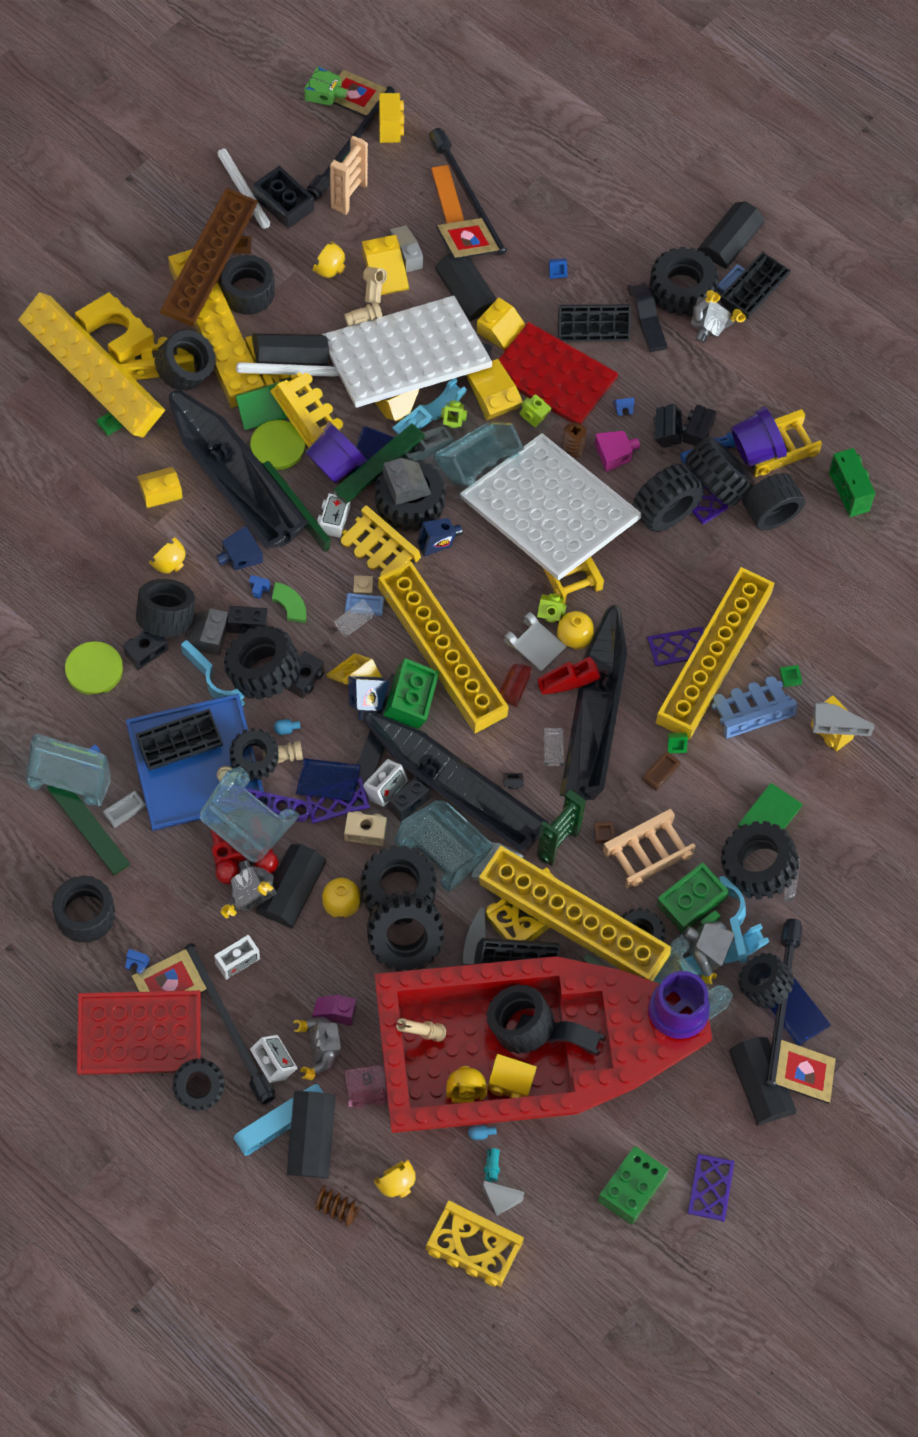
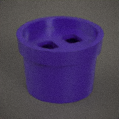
M765 406L756 410L754 415L730 428L737 450L747 467L773 458L777 460L787 456L781 433Z
M330 421L323 428L321 435L305 452L335 484L357 466L361 467L367 462L360 451Z
M677 971L669 974L655 989L649 1001L648 1011L653 1025L661 1033L672 1038L683 1039L698 1034L707 1024L710 1014L708 989L704 981L696 974L688 971ZM672 992H675L681 998L674 1006H671L665 999ZM686 1007L693 1011L690 1015L680 1014L679 1012Z

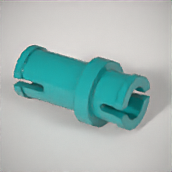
M491 1148V1152L490 1149H487L486 1166H484L483 1171L485 1173L484 1180L487 1182L498 1181L500 1150L496 1148Z

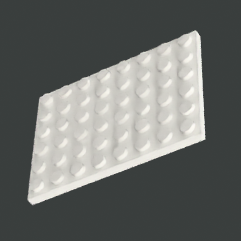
M455 296L374 319V321L370 320L322 334L327 337L329 357L356 408L492 367V360Z
M543 433L460 493V498L557 580L563 578L641 518V513Z

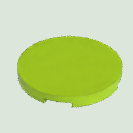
M273 420L259 426L251 437V452L262 465L264 462L270 461L277 470L288 469L296 465L301 460L305 451L304 440L293 424L288 421Z
M94 641L79 645L69 654L65 664V672L68 682L78 692L86 695L99 694L112 690L119 683L123 674V664L121 656L115 648L109 644Z

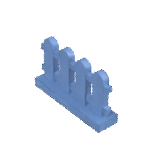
M767 677L763 687H760L758 683L752 682L748 685V692L743 693L739 688H734L731 690V698L725 699L722 694L714 696L711 707L713 710L717 709L721 716L719 722L721 725L724 724L723 734L726 739L796 715L797 703L795 699H791L789 695L786 696L781 688L783 687L782 681H777L775 677ZM769 692L773 701L768 702L764 693ZM752 698L756 707L751 708L746 699ZM734 703L739 712L734 714L729 705Z

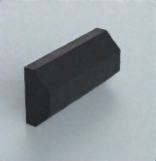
M735 202L698 247L697 251L704 252V256L708 255L712 262L727 269L763 225V216L755 206L748 202Z
M762 251L720 296V301L731 315H733L735 309H739L748 319L790 275L791 270Z
M448 254L436 265V272L451 295L455 296L469 322L481 317L497 300L470 257L454 260L452 255Z
M559 305L558 339L563 342L630 341L631 305Z
M253 333L252 335L256 363L328 366L329 345L327 337L324 335Z
M210 708L136 733L141 754L149 771L223 746Z
M290 844L273 878L272 885L277 894L260 904L256 913L293 929L326 864V859L316 850L307 846Z
M482 938L477 943L474 964L559 957L561 946L555 942Z
M755 1037L742 1041L732 1047L729 1053L757 1126L796 1114L797 1111L789 1090L778 1086L769 1088L765 1085L771 1053L768 1037Z
M294 1091L287 1175L329 1178L336 1095L322 1092Z

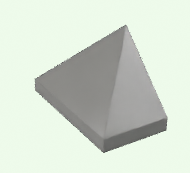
M484 1181L482 1191L496 1215L523 1201V1191Z

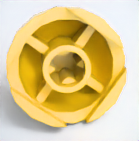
M331 241L318 256V266L314 264L312 270L324 278L334 277L337 273L341 274L346 267L344 265L345 254L343 250Z
M176 537L172 539L174 541L173 544L167 543L153 557L155 559L154 562L152 560L149 561V564L156 571L168 574L174 570L177 573L184 566L182 562L185 559L186 552L184 546Z
M573 611L562 616L557 627V637L564 645L572 647L574 650H579L591 643L594 636V624L587 614Z
M343 877L329 881L322 893L324 909L328 914L337 918L338 916L347 918L355 914L361 904V893L356 883Z
M469 1066L460 1067L452 1072L447 1079V1098L449 1099L450 1097L452 1102L456 1104L474 1102V1099L479 1097L480 1101L487 1096V1084L484 1076L480 1071Z
M406 1159L405 1162L401 1161L384 1171L382 1178L377 1176L373 1180L383 1195L387 1197L399 1195L400 1198H403L411 1193L410 1188L413 1186L416 1178L410 1161Z

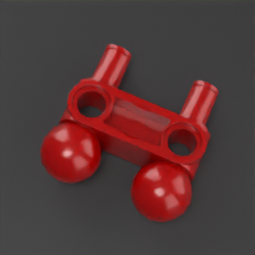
M259 818L249 820L252 835L227 841L224 839L221 827L211 829L210 832L214 843L211 851L216 866L215 876L219 882L225 885L231 884L232 878L240 873L238 863L246 860L249 863L254 862V867L264 868L271 874L277 869L278 858L273 853L270 837L267 833L263 832Z

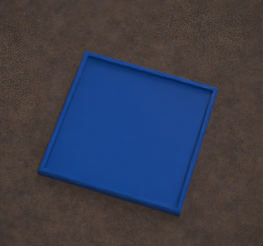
M239 693L125 720L152 831L237 810L236 808L218 804L215 799V790L222 784L217 779L219 768L223 766L232 767L230 761L231 742L233 739H236L238 733L243 734L245 729L248 731ZM210 708L223 746L149 771L141 754L136 733ZM248 747L243 752L244 759L251 763H257L253 747ZM236 774L235 781L229 784L264 792L261 780L258 781L257 778H254V781H249L248 777L246 779L241 778V774ZM222 791L219 793V796L227 798L229 793ZM242 795V796L239 797V798H244V797H246V799L248 800V797L245 796V795ZM261 799L257 804L259 806L267 804V801Z

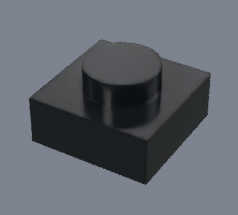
M503 773L504 787L509 789L524 787L523 773Z

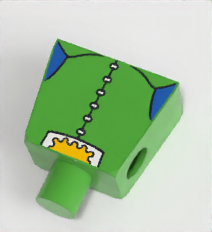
M318 66L304 88L305 101L332 105L337 97L345 99L348 90L342 88L340 76Z

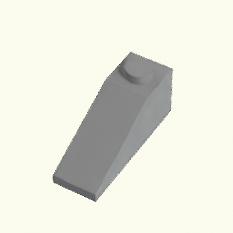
M407 225L390 229L391 235L397 236L406 273L422 269L423 254L417 240Z
M827 702L815 704L813 710V733L872 735L873 723L835 704Z

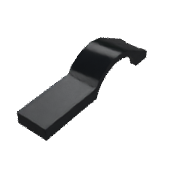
M645 282L635 286L628 285L629 295H633L637 304L639 324L649 353L667 349V343L657 317L656 305L650 289Z
M522 1014L516 1029L529 1023L533 1016ZM560 1021L559 1023H554V1029L546 1043L554 1044L556 1041H565L579 1046L589 1054L599 1056L600 1052L596 1049L599 1040L605 1042L606 1037L583 1025L569 1021Z

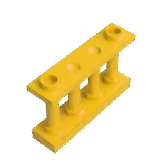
M802 409L774 419L789 452L786 457L777 460L773 458L755 465L753 473L755 477L766 475L772 470L809 456L814 457L820 452L821 440L812 443L802 426L805 418V413ZM796 429L805 446L796 449L786 430Z
M591 556L565 575L568 576L582 570V572L585 571L587 578L566 587H562L560 581L543 568L553 587V593L560 595V598H564L563 604H566L568 593L586 586H593L596 592L603 590L604 579Z

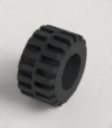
M251 728L249 732L245 729L243 734L238 733L236 735V739H233L231 742L232 746L230 747L231 766L235 769L236 774H241L243 779L248 777L249 781H254V778H257L258 781L262 780L263 776L265 778L269 777V773H273L275 766L278 765L279 752L275 738H271L269 732L263 733V729L260 728L259 731ZM258 746L265 751L266 756L258 763H251L244 759L243 752L248 747Z
M633 908L629 910V914L627 912L622 914V918L664 942L665 925H662L663 921L661 918L657 919L658 914L655 912L651 914L649 909L642 911V908H638L637 911H634Z
M761 953L760 956H753L752 960L749 959L746 966L743 965L741 968L743 971L738 976L740 978L738 980L739 988L743 994L757 1007H763L764 1009H767L769 1006L773 1008L777 1003L781 1004L784 998L787 999V994L792 991L793 988L791 986L794 985V980L792 979L794 976L791 970L772 953L767 955Z
M203 1058L192 1059L182 1064L175 1072L172 1081V1089L176 1100L189 1110L200 1111L209 1109L220 1100L224 1093L225 1082L221 1069L214 1062ZM196 1072L206 1074L211 1081L209 1092L202 1097L193 1096L187 1089L189 1076Z

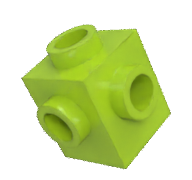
M535 394L531 399L526 398L521 404L523 408L519 414L536 428L546 418L552 408Z
M451 400L450 403L447 402L445 407L441 409V418H444L443 425L451 428L461 427L462 422L466 421L467 410H464V404L455 400ZM451 411L458 412V414L453 415Z
M542 594L537 617L545 618L548 622L560 621L561 615H565L567 606L563 604L564 598H560V595Z

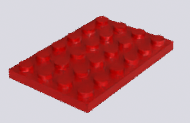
M530 322L525 325L498 359L514 382L518 392L530 399L536 394L552 408V412L571 423L582 424L618 378V373Z
M200 990L78 993V1075L173 1073L185 1062L197 1058L201 1059Z

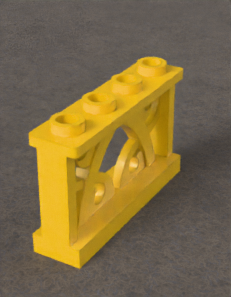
M547 867L543 869V871L553 876ZM504 899L498 903L494 902L486 908L485 919L503 939L533 941L551 928L532 917L519 918V908L514 905L511 908L509 906L511 903ZM505 911L507 915L502 916V918L505 920L512 919V921L501 923L497 920V914ZM521 922H529L531 926L528 927V928H525V927H524V924H525V923H523V924H521V925H520L519 923H521ZM513 927L516 937L512 938L505 928Z
M448 1201L426 1244V1250L434 1258L439 1259L441 1257L447 1260V1264L454 1268L459 1266L465 1269V1272L472 1277L479 1276L485 1279V1283L490 1286L496 1287L497 1285L501 1287L523 1244L524 1237ZM448 1216L453 1217L452 1230L442 1229ZM466 1224L471 1227L469 1232H459V1229L465 1231L463 1226ZM478 1231L483 1232V1244L488 1252L468 1256L462 1246L460 1237H471ZM443 1234L452 1235V1238H446L443 1241L449 1243L448 1248H442L438 1245L437 1240ZM493 1237L496 1239L495 1243H491L495 1248L489 1245L488 1238ZM508 1246H511L513 1249L506 1261L500 1253ZM494 1257H497L502 1264V1269L497 1273H492L487 1268L490 1264L496 1267Z

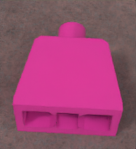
M624 431L597 433L595 435L594 444L605 472L630 462L633 450L640 449L638 438L628 440Z

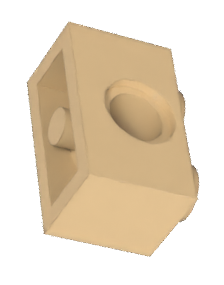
M359 811L348 812L344 841L383 846L387 817H383L380 814L367 815ZM364 825H368V826H370L371 828L365 830V829H362L361 827L364 826Z

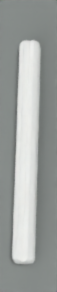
M224 148L219 150L218 157L240 193L256 200L227 150ZM258 203L253 215L261 228L266 229L270 227V221Z
M240 362L236 364V371L238 373L296 375L301 372L302 375L309 373L311 376H339L336 368L333 366Z

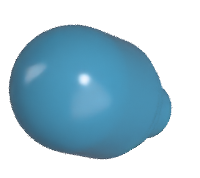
M291 719L278 720L273 726L275 733L278 735L293 733L292 730L301 728L300 721L291 722Z
M487 1124L471 1125L468 1129V1135L473 1140H484L488 1138V1135L497 1134L496 1126L487 1127Z

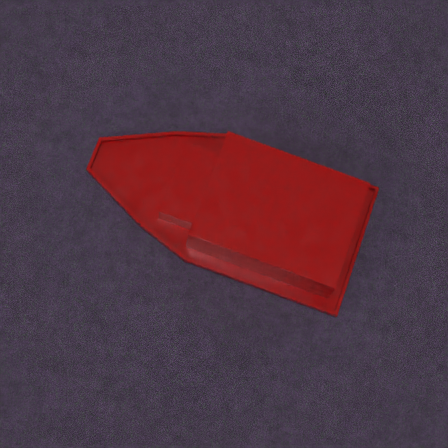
M557 956L374 975L391 1133L576 1115L638 1088L712 1041L709 1019L705 1027L698 1034L683 1039L669 1037L661 1033L653 1025L649 1016L648 1006L653 992L660 985L659 983L619 969ZM517 984L529 985L540 992L550 1007L555 1022H574L604 1035L606 1039L605 1042L599 1040L596 1049L600 1052L599 1056L589 1054L579 1046L565 1041H556L554 1044L545 1043L535 1051L516 1054L504 1048L489 1028L486 1016L488 1006L494 996L501 990ZM672 992L665 998L671 1006H674L681 1000L675 992ZM686 1007L679 1013L690 1015L693 1011ZM528 1008L516 1012L509 1019L506 1029L515 1030L521 1015L534 1016L535 1009ZM404 1018L420 1023L425 1021H431L434 1024L440 1023L446 1028V1036L440 1042H436L432 1038L426 1040L418 1034L398 1031L396 1025L402 1026V1024L397 1023V1021ZM497 1054L537 1067L528 1097L510 1098L505 1095L497 1096L492 1094L490 1090H487V1096L481 1101L479 1097L474 1099V1102L456 1104L452 1102L450 1097L448 1099L446 1095L448 1077L462 1066H469L480 1071L486 1080L488 1089Z

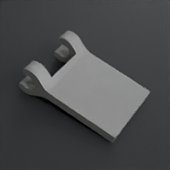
M529 612L524 617L523 622L530 628L518 639L509 631L504 636L505 639L503 641L518 651L534 667L542 672L567 646Z

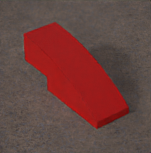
M589 656L574 665L569 661L539 677L537 680L541 694L545 695L584 686L600 679L597 664Z

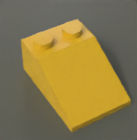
M391 235L362 241V256L366 268H382L387 273L386 281L382 284L381 295L409 290L397 236Z
M498 359L492 361V367L466 374L486 421L519 409L523 403L514 382Z

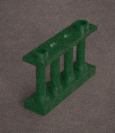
M572 790L566 793L563 810L552 824L549 825L545 821L541 823L537 856L541 862L548 863L551 866L555 864L557 848L566 837L572 835L576 838L581 831L586 800Z

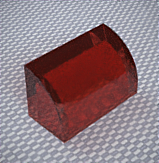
M513 664L510 666L499 690L500 695L507 704L515 707L518 706L531 677L532 667L523 664Z

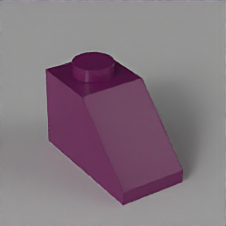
M340 995L318 997L312 1018L325 1017L331 1022L352 1026L356 1010V999Z

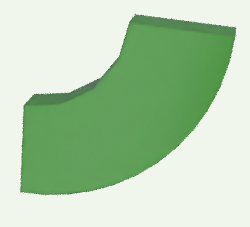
M275 582L272 602L280 604L285 609L287 621L306 623V608L300 595L289 586Z

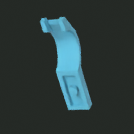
M453 378L447 383L445 390L436 400L428 405L418 406L392 427L393 431L398 435L411 423L421 430L432 420L441 418L442 407H445L446 403H450L451 400L459 401L466 393V388L460 389L456 385L457 379Z
M187 640L181 644L182 654L206 676L207 689L212 697L217 699L239 693L242 706L245 704L242 700L244 695L238 689L223 691L216 688L211 682L213 665Z
M720 876V882L729 891L728 895L737 899L740 903L739 911L730 919L732 932L735 933L734 940L739 961L744 963L748 961L740 930V925L746 916L744 897L741 891L725 876Z
M761 924L751 927L742 936L747 956L769 943L768 937L764 938L760 932L762 929ZM735 940L731 941L723 964L739 960ZM693 955L679 961L683 971L694 973L697 976L703 974Z

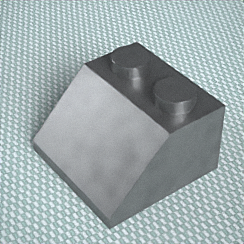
M399 458L384 463L383 475L395 505L431 495L418 462Z
M212 608L195 612L192 626L187 631L184 641L187 640L198 651L220 655L228 630L229 612Z

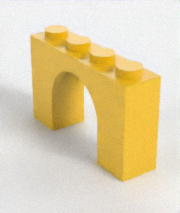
M109 292L75 312L76 322L88 334L103 325L112 323L120 324L128 329L122 336L108 343L109 354L120 365L127 363L154 346L153 331L147 328L140 318H136L128 307H124L120 300Z

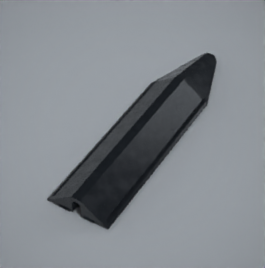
M181 390L172 391L169 394V403L182 444L266 549L285 546L292 542L308 524L305 517L223 416Z
M612 605L605 611L583 658L584 660L590 656L597 664L600 679L578 689L559 796L565 797L566 793L572 790L584 800H595L605 787L627 658L621 610L617 605Z
M369 711L364 714L363 721L397 763L519 851H525L532 847L540 835L541 823L543 821L549 824L547 820L436 742L427 733L376 712Z

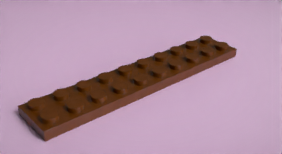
M227 187L225 188L161 307V314L194 327L220 278L225 264L230 259L258 205L257 200Z

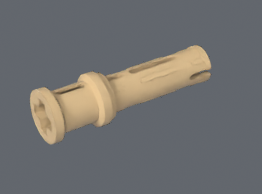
M404 1018L397 1021V1023L402 1024V1026L396 1025L398 1031L418 1034L426 1040L432 1038V1040L440 1042L446 1036V1028L440 1023L434 1024L431 1021L420 1023Z

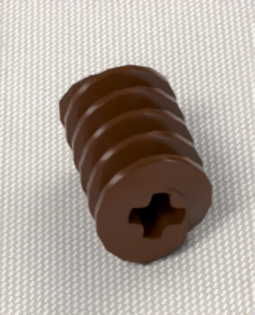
M569 423L564 428L562 449L574 459L580 458L584 453L587 433L585 426L579 423Z
M324 1185L315 1201L316 1211H320L323 1208L324 1215L331 1212L330 1217L332 1219L338 1216V1222L340 1223L346 1219L345 1225L350 1226L356 1219L361 1204L355 1207L356 1200L349 1204L348 1196L341 1200L340 1192L333 1196L334 1189H331L328 1193L325 1192L326 1185Z

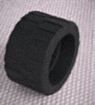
M249 254L239 255L230 259L225 264L220 275L221 290L229 308L236 313L244 315L260 313L268 308L275 295L274 274L270 264L263 258ZM244 278H253L263 283L259 288L252 291H241L232 286L235 282Z
M188 329L179 330L173 333L158 348L155 354L156 371L164 383L173 389L181 391L194 389L214 370V365L216 364L214 348L201 333ZM173 348L184 349L193 355L197 364L196 373L185 371L177 364L174 359Z
M778 473L756 483L745 494L742 502L757 529L770 530L782 526L796 517L805 505V498L790 474Z
M164 578L148 581L140 587L138 592L136 610L138 625L144 631L159 637L179 636L186 633L193 623L195 593L189 586L177 580Z
M82 875L72 877V879L66 880L58 887L53 897L52 907L57 927L65 937L79 943H89L100 939L108 933L115 920V907L112 894L103 881L92 876ZM90 896L102 902L103 908L100 914L87 922H75L65 914L68 905L79 897Z
M517 984L501 990L494 996L486 1014L487 1024L497 1040L508 1051L515 1052L516 1054L537 1050L546 1043L554 1029L555 1021L550 1007L540 992L529 985ZM528 1008L535 1009L534 1016L525 1026L515 1030L506 1029L509 1019L516 1012Z

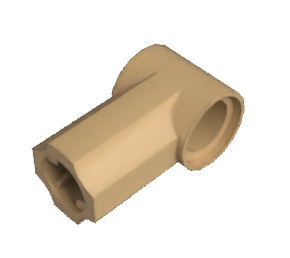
M367 267L363 273L364 280L367 282L365 302L380 303L382 284L386 281L387 273L382 268Z

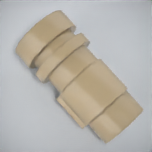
M378 302L344 314L347 327L383 317Z
M295 741L294 744L289 742L287 743L288 745H278V763L287 760L293 762L294 759L297 761L303 760L300 741ZM262 749L263 758H265L266 753H265V751Z

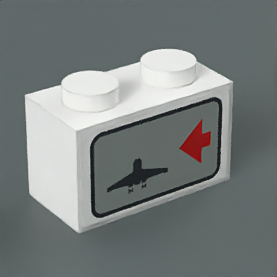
M329 493L327 500H323V514L318 516L317 522L327 535L341 538L349 514L350 502L345 504L335 494Z
M387 759L363 786L369 800L384 807L388 803V799L398 792L408 779L402 765Z
M247 935L214 955L215 964L225 979H228L260 959L259 949L250 936Z
M278 1035L262 1037L250 1048L269 1083L286 1080L297 1069Z

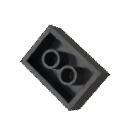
M280 165L253 184L255 198L287 229L314 211V197Z

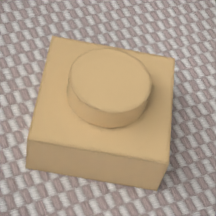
M354 575L353 593L372 595L373 576Z

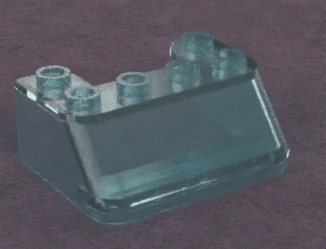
M489 422L437 452L433 457L454 484L469 486L475 482L477 475L483 472L482 469L497 464V460L500 458L509 457L513 459L520 455L519 452L524 450V447L512 423Z

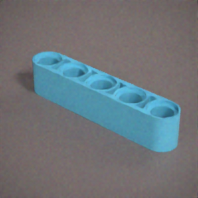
M318 1084L304 1090L324 1093ZM293 1098L245 1127L233 1137L245 1156L291 1129Z

